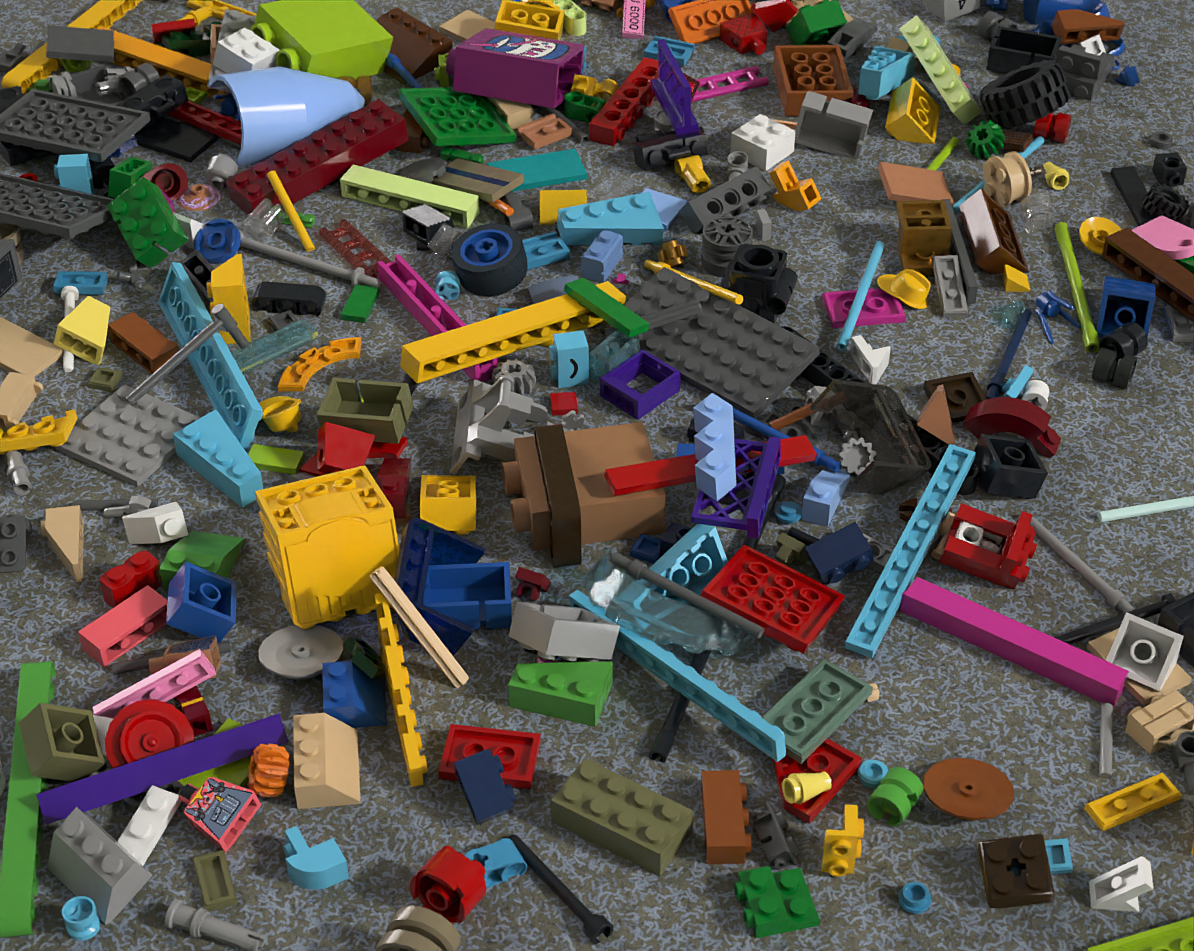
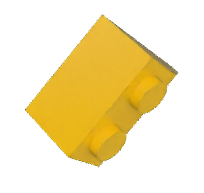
M421 475L420 530L426 531L428 534H440L442 531L468 534L470 531H476V476Z

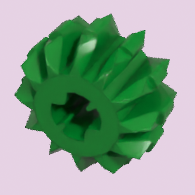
M981 120L979 126L973 125V131L967 132L968 138L965 140L970 154L975 155L979 159L984 156L989 159L992 154L998 156L997 150L1004 149L1003 142L1006 141L1001 127L998 124L995 125L991 120L987 124Z

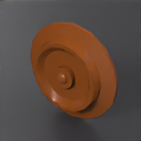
M968 758L945 759L932 765L924 775L923 788L928 800L941 811L958 819L974 821L994 818L1006 812L1013 803L1014 787L1009 778L995 766L980 760Z

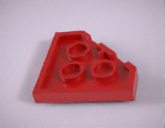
M827 738L802 764L787 755L778 762L772 759L783 809L810 824L855 774L862 763V758ZM828 773L831 779L830 790L824 791L800 805L789 803L785 799L782 791V782L790 774Z

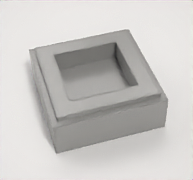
M765 209L757 210L756 229L762 241L770 240L772 222Z

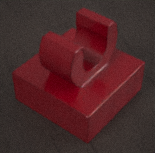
M518 567L515 578L520 584L516 589V594L522 597L527 589H532L530 599L532 601L538 600L540 597L539 590L547 592L551 581L543 574Z

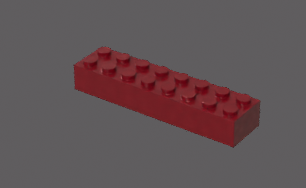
M380 99L372 101L361 109L333 122L322 130L313 133L309 137L294 143L283 151L227 180L226 183L231 201L255 222L269 217V213L273 208L284 209L267 177L270 171L276 172L289 199L294 204L343 177L352 165L363 166L409 141L405 119Z

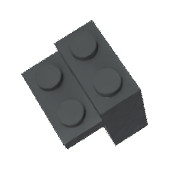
M1073 44L1071 48L1061 46L1058 50L1057 62L1061 64L1071 95L1091 101L1111 74L1115 55L1102 52L1100 56L1085 52L1086 47Z

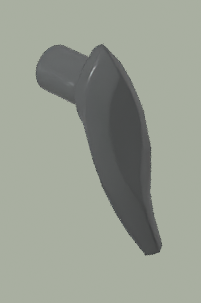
M134 255L128 272H117L116 279L118 281L131 284L137 283L139 269L138 260H136Z

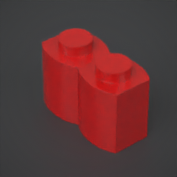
M146 550L130 556L123 565L111 568L99 579L104 601L112 608L147 585L156 590L162 584L159 561Z

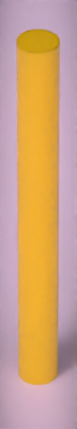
M270 171L267 177L306 252L315 250L275 171Z

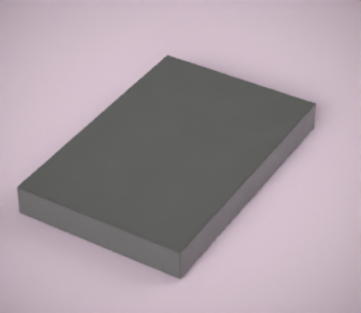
M48 25L46 57L113 62L114 30Z

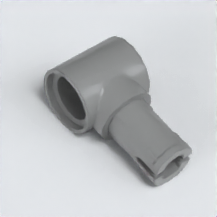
M734 151L728 155L727 178L729 180L748 171V156L745 153Z

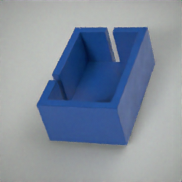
M510 562L423 566L424 619L432 630L480 629V625H486V629L510 628L512 623Z

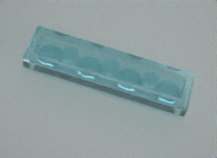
M303 318L231 354L244 375L318 339V330Z

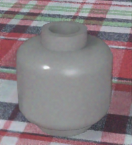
M227 154L215 155L208 162L205 178L211 186L223 188L227 186V180L237 175L238 165Z

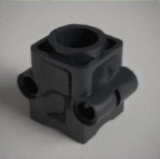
M741 244L733 260L729 262L719 287L742 295L743 302L739 306L775 324L778 315L783 314L787 308L798 277L795 271L786 268L787 253L785 251L773 249L765 245Z

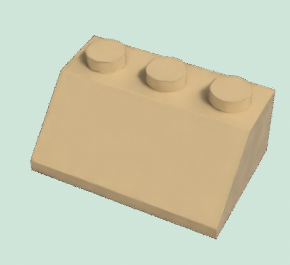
M326 713L293 715L294 789L297 809L360 804L358 730Z

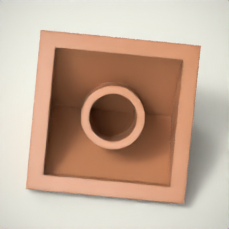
M939 385L919 414L917 425L947 444H955V435L944 386Z

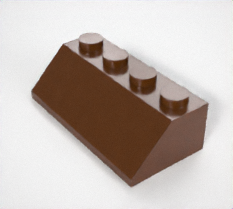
M982 189L959 205L962 215L960 219L966 227L964 232L970 240L969 248L975 256L973 261L979 270H985L989 274H1003L1004 265H1009L1022 273H1029L1010 214Z

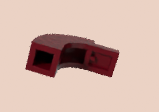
M995 397L981 401L969 409L963 423L977 439H980L981 434L993 435L1000 432L1018 434L1030 440L1033 446L1044 457L1048 458L1056 454L1061 441L1056 431L1048 426L1051 416L1046 411L1028 401L1017 398Z

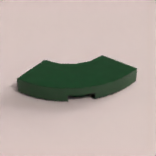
M348 637L343 646L352 654L353 658L351 661L372 679L379 678L385 669L384 663L379 664L381 657L363 639Z

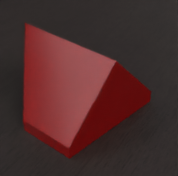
M770 0L752 3V11L773 32L778 31L798 11L789 0Z

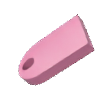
M1161 215L1131 230L1173 260L1194 256V229Z

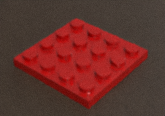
M745 544L709 582L700 595L763 627L764 636L772 637L785 644L789 649L803 654L834 616L845 598V595Z

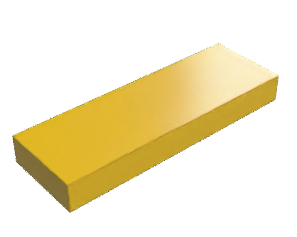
M1162 772L1085 804L1084 810L1103 832L1180 800L1182 794Z

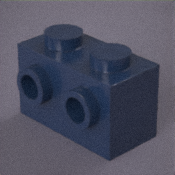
M856 522L805 547L808 559L823 585L837 583L846 574L854 570H862L874 560L872 549Z
M490 748L454 762V772L476 825L512 812L514 807L512 803L516 801L515 794L510 784L504 785L500 773L504 772L501 760L498 755L492 756Z

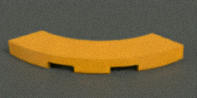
M361 337L330 341L327 346L319 349L313 347L298 356V360L292 366H288L284 370L278 383V391H304L308 380L321 368L337 361L360 358Z

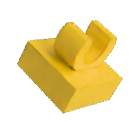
M574 75L571 92H579L594 97L597 79L583 75Z

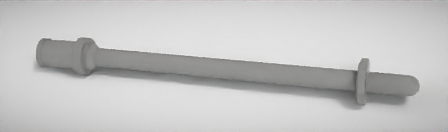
M239 231L241 233L239 248L245 247L350 280L353 288L355 284L371 287H380L381 285L379 279L365 275V269L362 267L351 271L245 238L243 232Z

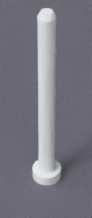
M66 286L61 291V298L65 301L64 318L75 309V300L79 298V291L74 286ZM64 350L63 370L65 372H72L74 369V354Z

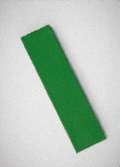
M584 277L565 284V293L628 338L649 330V323Z

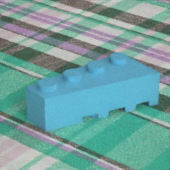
M875 46L871 56H868L867 61L861 67L858 94L866 95V98L870 100H878L883 95L913 77L915 53Z
M650 192L558 209L557 228L561 239L566 245H591L600 231L603 230L621 234L623 236V243H631V245H641V243L662 244L664 228Z
M216 409L173 434L177 456L240 507L244 508L256 500L255 491L263 489L261 472Z
M696 524L649 569L701 595L702 590L728 563L716 527ZM644 579L636 580L616 599L624 622L640 629H645L689 604Z

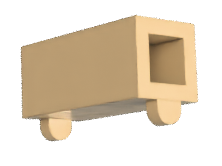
M9 372L0 385V428L3 429V432H7L9 428L19 423L36 395L43 390V385L40 382H35L33 375Z

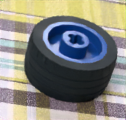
M490 223L473 227L464 232L453 245L452 262L455 273L459 276L460 285L475 295L494 297L507 293L518 286L527 274L528 265L524 244L517 231L507 225Z

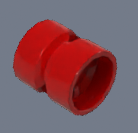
M1060 112L1057 115L1050 113L1046 117L1037 119L1033 137L1041 136L1045 140L1051 137L1052 141L1065 143L1072 115Z

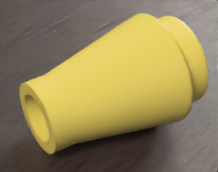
M1052 162L1045 163L1043 165L1046 170L1044 176L1048 186L1056 190H1062L1069 184V173Z
M826 772L792 773L782 782V791L785 799L789 803H796L798 805L831 789V779Z

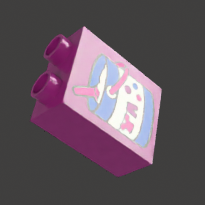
M485 28L471 38L466 39L456 49L449 51L446 61V72L448 75L454 76L453 91L555 108L564 101L565 94L571 92L574 75H582L584 44Z

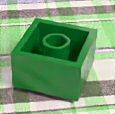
M823 0L815 6L808 4L801 7L799 12L791 18V22L786 26V30L793 45H812L830 40L847 23V20L838 0Z

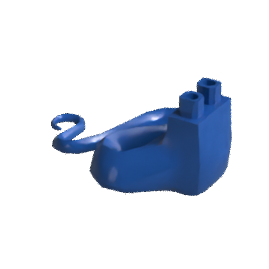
M1023 0L1024 19L1033 25H1038L1032 31L1036 33L1055 35L1052 23L1057 11L1079 9L1110 18L1107 5L1101 0ZM1120 37L1119 40H1109L1117 45V48L1110 51L1109 54L1115 56L1122 54L1125 50L1122 38ZM1061 44V46L1072 47L1073 44ZM1115 60L1117 66L1113 67L1112 70L1120 68V63Z

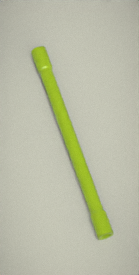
M1059 222L1054 226L1057 242L1060 245L1079 317L1085 349L1087 353H1091L1090 346H1093L1094 353H1099V337L1094 328L1071 243L1072 238L1067 223Z

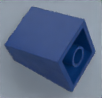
M1105 276L1096 328L1098 337L1102 338L1127 322H1134L1143 328L1148 338L1155 302V284Z

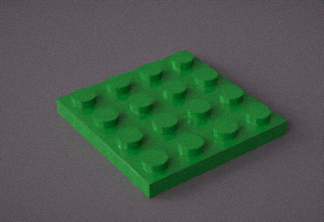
M453 87L406 88L399 90V99L435 146L515 143L517 135L486 96L453 91Z

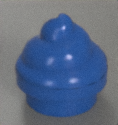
M1129 65L1124 67L1116 78V82L1126 86H1135L1136 83H1140L1136 67H1129Z

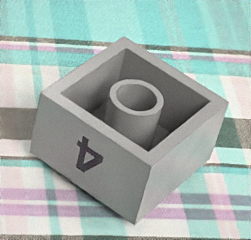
M922 0V4L943 21L952 20L958 16L970 14L972 11L980 9V0Z

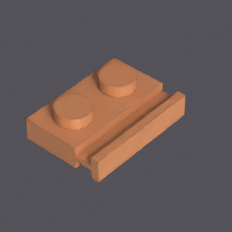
M554 113L516 127L517 136H522V140L534 150L572 136V128L562 119L556 118Z

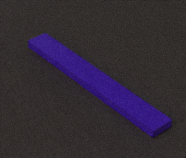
M278 713L36 794L45 825L67 818L76 807L82 812H86L148 791L152 785L159 787L251 756L254 749L260 744L267 745L270 743L280 746L289 743Z

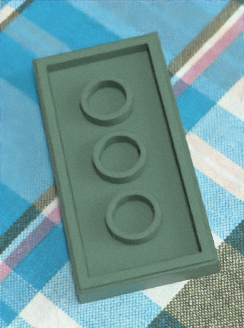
M823 658L761 718L782 730L785 734L786 755L802 764L872 694L873 687Z

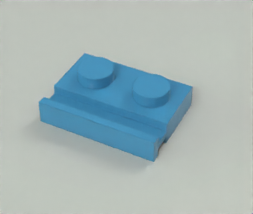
M654 36V40H651L644 50V57L658 60V40L664 39L678 65L684 67L690 59L691 53H694L695 44Z
M556 231L522 240L527 256L528 270L570 258V250L561 237L557 236Z

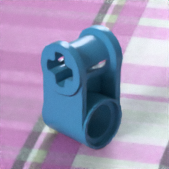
M508 838L500 839L481 848L472 849L465 855L470 860L475 858L476 861L484 866L486 873L483 877L486 882V889L499 883L507 882L508 878L517 874L522 876L527 869L525 860L513 841Z

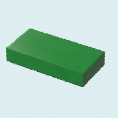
M355 284L341 313V320L366 323L379 295V288Z

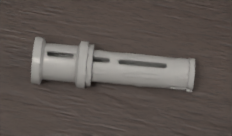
M177 898L170 904L165 916V926L168 928L175 926L189 931L193 937L197 938L204 935L245 951H260L258 947L262 948L266 940L264 934H259L211 916L208 909L192 908L184 905L183 900Z

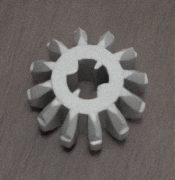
M516 357L515 360L510 361L506 358L505 363L499 362L497 367L493 369V384L500 376L510 375L514 379V386L511 392L524 395V393L531 394L532 388H535V370L533 365L527 363V360L518 361Z

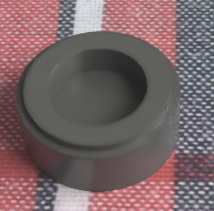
M1155 132L1150 135L1149 143L1151 146L1157 149H1168L1172 146L1173 137L1170 134Z

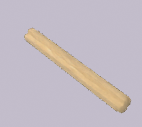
M384 567L374 570L370 575L372 582L453 686L459 688L466 684L469 676Z

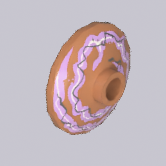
M195 184L188 186L185 193L176 199V203L181 208L190 211L207 210L221 201L222 192L217 187L209 184Z

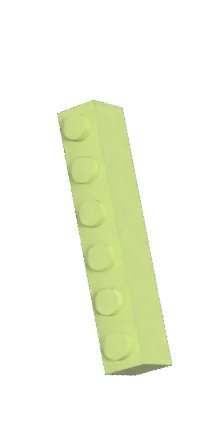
M916 15L899 28L950 110L961 123L966 124L982 113L973 96L922 20Z
M352 165L340 179L342 197L401 212L426 204L440 213L451 217L454 225L468 228L480 213L478 195L357 165Z

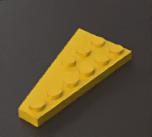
M382 593L374 594L380 653L382 662L385 665L384 671L411 787L424 785L423 774L428 773L425 755H419V750H422L420 733L414 731V727H417L414 709L410 710L409 706L412 704L409 687H405V685H410L407 667L401 665V663H404L402 645L396 643L399 641L397 624L392 623L388 601Z

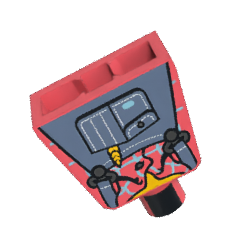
M214 777L207 778L200 789L188 783L179 794V800L188 805L184 810V815L189 823L220 850H224L225 853L235 843L261 806L254 791Z

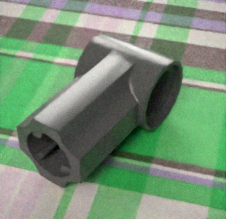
M510 191L499 199L514 209V214L509 216L504 214L506 225H509L515 231L533 227L531 210L529 207L524 208L517 195Z

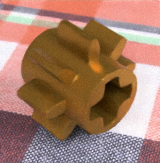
M678 240L662 244V250L657 253L659 262L669 264L671 268L673 266H683L685 264L683 259L689 256L686 245H679Z

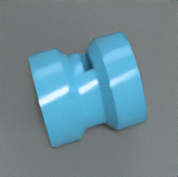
M77 896L65 903L62 915L68 935L77 941H84L95 936L99 931L100 922L94 901L85 896Z

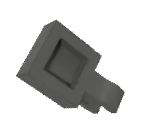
M18 43L10 52L4 50L0 54V71L8 73L28 57V54L22 53L26 45Z

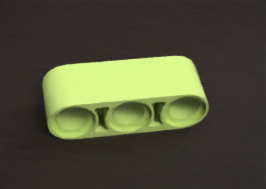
M553 0V4L558 5L561 10H565L563 29L573 36L584 35L586 33V13L571 0Z

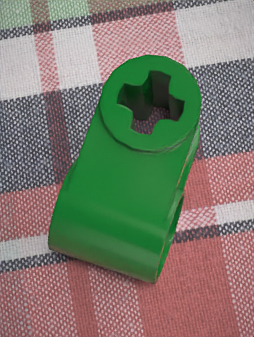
M568 92L564 97V116L569 119L590 123L593 117L604 107L606 101L600 97H593L579 92Z

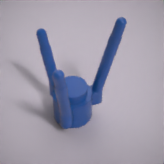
M229 92L214 95V99H224L219 113L228 116L237 113L236 119L241 122L234 96Z
M1051 290L1038 296L1036 299V306L1038 308L1034 312L1040 319L1049 343L1053 344L1054 341L1045 316L1054 317L1060 314L1077 328H1081V325L1061 308L1062 305L1072 310L1073 306L1056 296Z

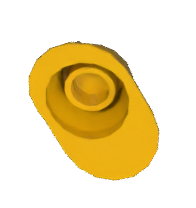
M905 269L897 275L885 274L877 279V284L883 291L900 299L908 306L916 309L927 308V296L931 284L921 273Z
M276 396L259 402L263 410L262 420L272 432L284 430L286 432L298 431L297 423L302 418L299 407L301 399Z

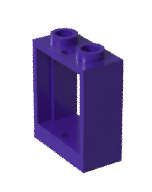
M642 349L600 378V397L639 420L680 391L681 372ZM642 373L659 383L643 395L626 385Z

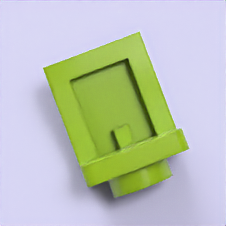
M448 53L438 55L439 67H435V80H440V87H449V78L446 72Z

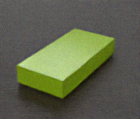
M253 444L248 453L258 469L286 474H297L305 458L304 451Z

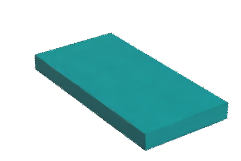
M576 149L487 163L488 166L523 174L525 182L511 192L588 179V174Z

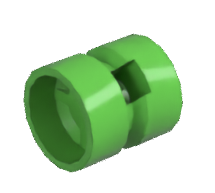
M893 767L886 773L880 782L881 785L874 790L867 800V808L870 814L878 820H881L885 812L893 815L887 824L897 827L904 822L911 812V808L922 796L924 788L922 782L914 773L902 767Z

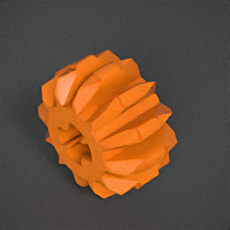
M268 743L267 745L260 744L254 749L250 765L248 766V786L250 790L260 797H277L283 792L284 786L287 784L288 768L290 765L288 761L289 754L285 747Z

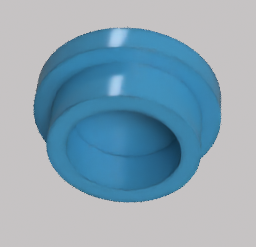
M791 501L781 502L775 508V517L784 524H794L801 519L802 508L797 503Z
M909 882L899 891L898 902L905 911L920 914L930 907L931 895L924 884Z

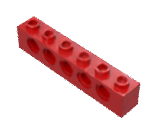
M644 57L589 123L590 141L613 147L618 141H623L625 132L633 128L635 120L641 118L644 109L652 104L655 94L651 88V80L658 79V60Z

